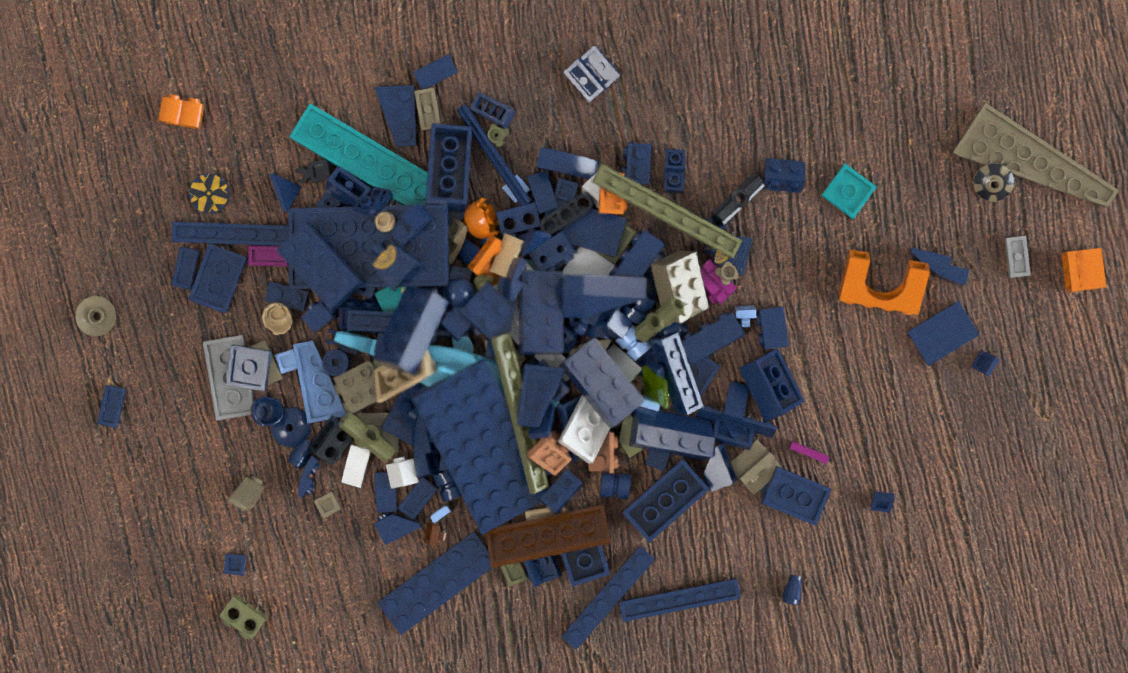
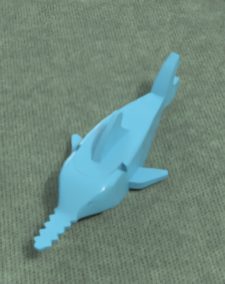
M345 331L336 333L334 340L338 343L374 356L377 340L358 333ZM452 337L453 348L438 345L428 346L427 350L438 369L435 373L419 381L420 383L430 387L484 358L507 403L497 360L473 353V344L469 338L462 337L457 342ZM552 399L551 403H553L554 406L557 407V404H559L560 401L555 402Z

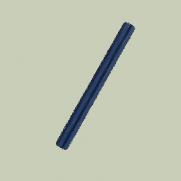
M466 105L458 108L457 113L467 127H472V135L521 206L529 204L531 199L495 146L488 139V136Z

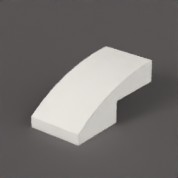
M351 445L342 483L361 488L371 453L370 450Z

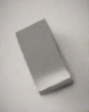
M615 344L606 351L630 382L642 371Z

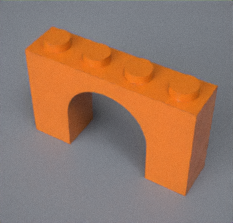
M849 249L838 292L839 301L846 304H862L867 308L878 307L885 311H901L906 315L919 314L930 274L928 263L908 260L902 283L892 291L877 292L871 289L865 282L870 264L869 253Z

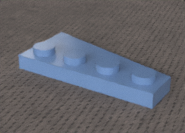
M314 342L293 344L307 423L328 420L331 415L336 418L344 417L346 414L345 409L328 373L323 368L321 357Z

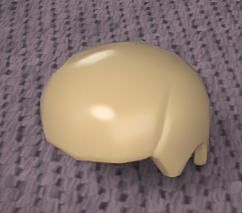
M274 302L264 308L262 320L265 328L271 330L273 334L279 335L285 334L290 330L293 323V315L288 306L280 302Z

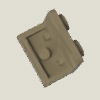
M369 361L334 378L336 385H334L335 390L339 396L342 395L345 401L343 406L346 412H351L355 416L362 413L361 409L377 402L375 369Z

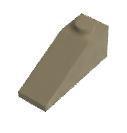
M252 475V477L247 476L229 498L228 502L244 511H248L255 507L266 485L262 484L263 480L255 475Z

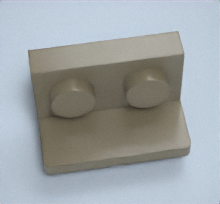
M755 440L752 443L750 450L745 449L731 461L736 476L753 495L770 482L775 467H781L771 452L767 451L759 440Z

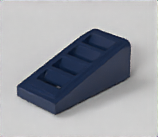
M478 92L469 108L476 114L505 129L508 128L515 115V111L511 107L481 92ZM483 99L486 100L482 109L479 110L478 108ZM490 103H491V104H493V105L491 106V108H490V110H489V112H488V114H487V113H485V112L487 111V109H488V107H489V105H490ZM497 108H500L497 115L493 117Z

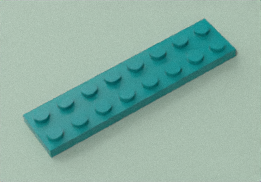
M311 103L308 105L289 136L291 140L323 159H327L335 166H340L372 188L379 187L391 190L393 194L392 199L403 206L417 205L418 203L425 205L426 171Z

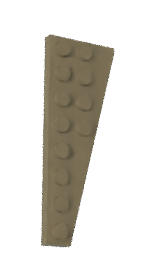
M987 103L983 104L952 152L954 155L982 165L988 163L1003 164L1011 170L1014 176L1103 207H1109L1119 192L1117 188Z

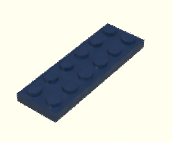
M473 531L378 601L377 604L399 634L402 635L492 568L489 551L475 531Z

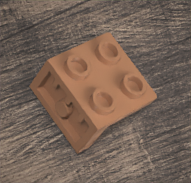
M556 430L551 431L550 437L541 438L527 453L530 459L553 475L560 472L572 460L568 453L569 449L558 442L561 435Z
M613 431L608 432L594 462L588 464V471H609V473H614V469H618V457L614 455V448H618V436L614 435Z

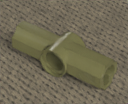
M676 296L672 297L658 310L649 314L646 320L635 328L637 339L645 343L663 328L670 326L673 320L685 311L683 301Z
M351 412L346 413L340 420L339 427L354 438L355 444L359 448H367L383 462H387L394 455L395 447L380 436V432L375 426H367Z

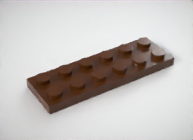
M604 505L500 526L486 533L492 568L611 543Z

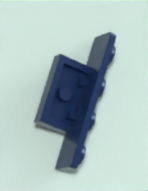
M704 406L698 409L696 413L697 418L715 422L713 428L715 441L750 450L754 433L772 438L777 430V426L769 422H759L748 416L743 417L742 423L723 418V411L715 410L711 406Z

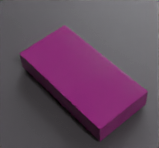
M249 245L248 266L289 267V264L276 251L280 246Z
M790 441L788 445L789 449L825 464L829 461V456L796 442Z

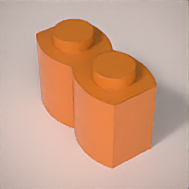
M168 94V97H162L158 121L200 129L204 105L200 104L198 99L188 98V101L180 100V96Z

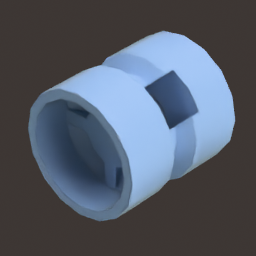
M635 324L629 328L628 333L623 339L615 340L622 349L627 350L626 354L633 361H636L652 347L650 341L643 343L635 336V328L637 326Z

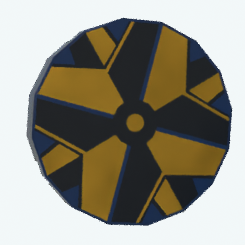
M207 173L198 176L192 182L189 197L197 210L213 214L226 207L230 197V190L223 178Z

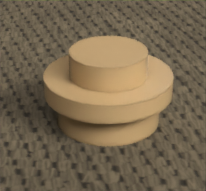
M389 212L378 214L375 219L377 229L381 232L390 231L395 225V217Z

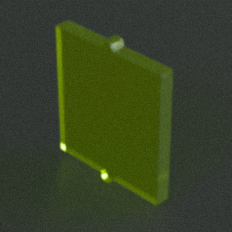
M646 365L643 366L642 380L644 381L645 394L665 409L669 408L667 381Z

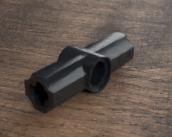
M753 173L711 213L716 223L724 226L765 187L763 180ZM735 196L741 198V204L735 201Z

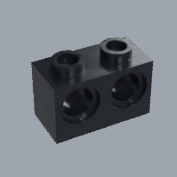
M331 415L308 446L316 456L332 466L341 458L342 452L354 439L339 427L340 420Z

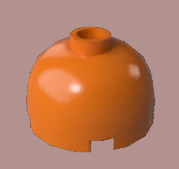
M485 198L472 202L464 213L465 221L463 223L468 227L467 232H470L479 239H487L491 235H498L500 230L496 231V226L499 225L496 213L491 204L486 205L484 201L487 199Z

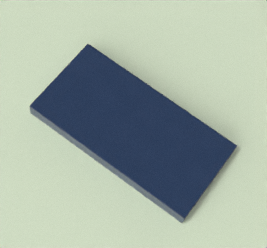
M556 199L558 208L568 203L567 201ZM579 205V208H580V209H586V208H587V207H585V206ZM557 209L545 212L544 217L548 216ZM593 209L590 214L562 232L566 233L573 246L616 257L627 218L613 214L598 213V210ZM564 212L562 215V219H571L572 212ZM547 223L545 230L553 231L555 223Z

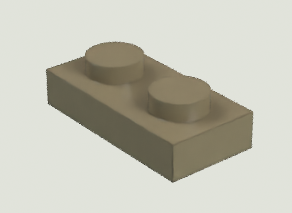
M429 88L414 91L421 131L431 130L432 123L441 124L435 89Z

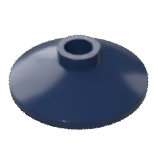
M294 407L284 408L281 421L271 426L273 438L285 447L298 446L303 439L307 440L311 432V423H307L306 414ZM288 424L293 425L292 431L286 429Z

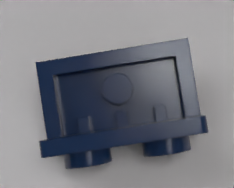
M766 158L763 181L765 187L763 189L801 193L805 183V162Z
M554 555L523 561L528 572V578L534 587L562 576Z

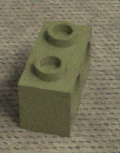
M237 594L231 598L219 616L226 626L230 628L232 626L239 630L238 633L246 639H253L268 619L267 615ZM230 609H238L239 617H232ZM248 619L254 620L256 628H248L246 621Z

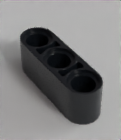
M578 195L544 217L540 223L541 230L544 233L551 234V237L556 236L590 214L594 208L593 201L588 195ZM583 200L589 201V206L586 209L579 208V203ZM566 211L572 212V217L569 220L562 219V215ZM547 223H555L553 231L545 230Z

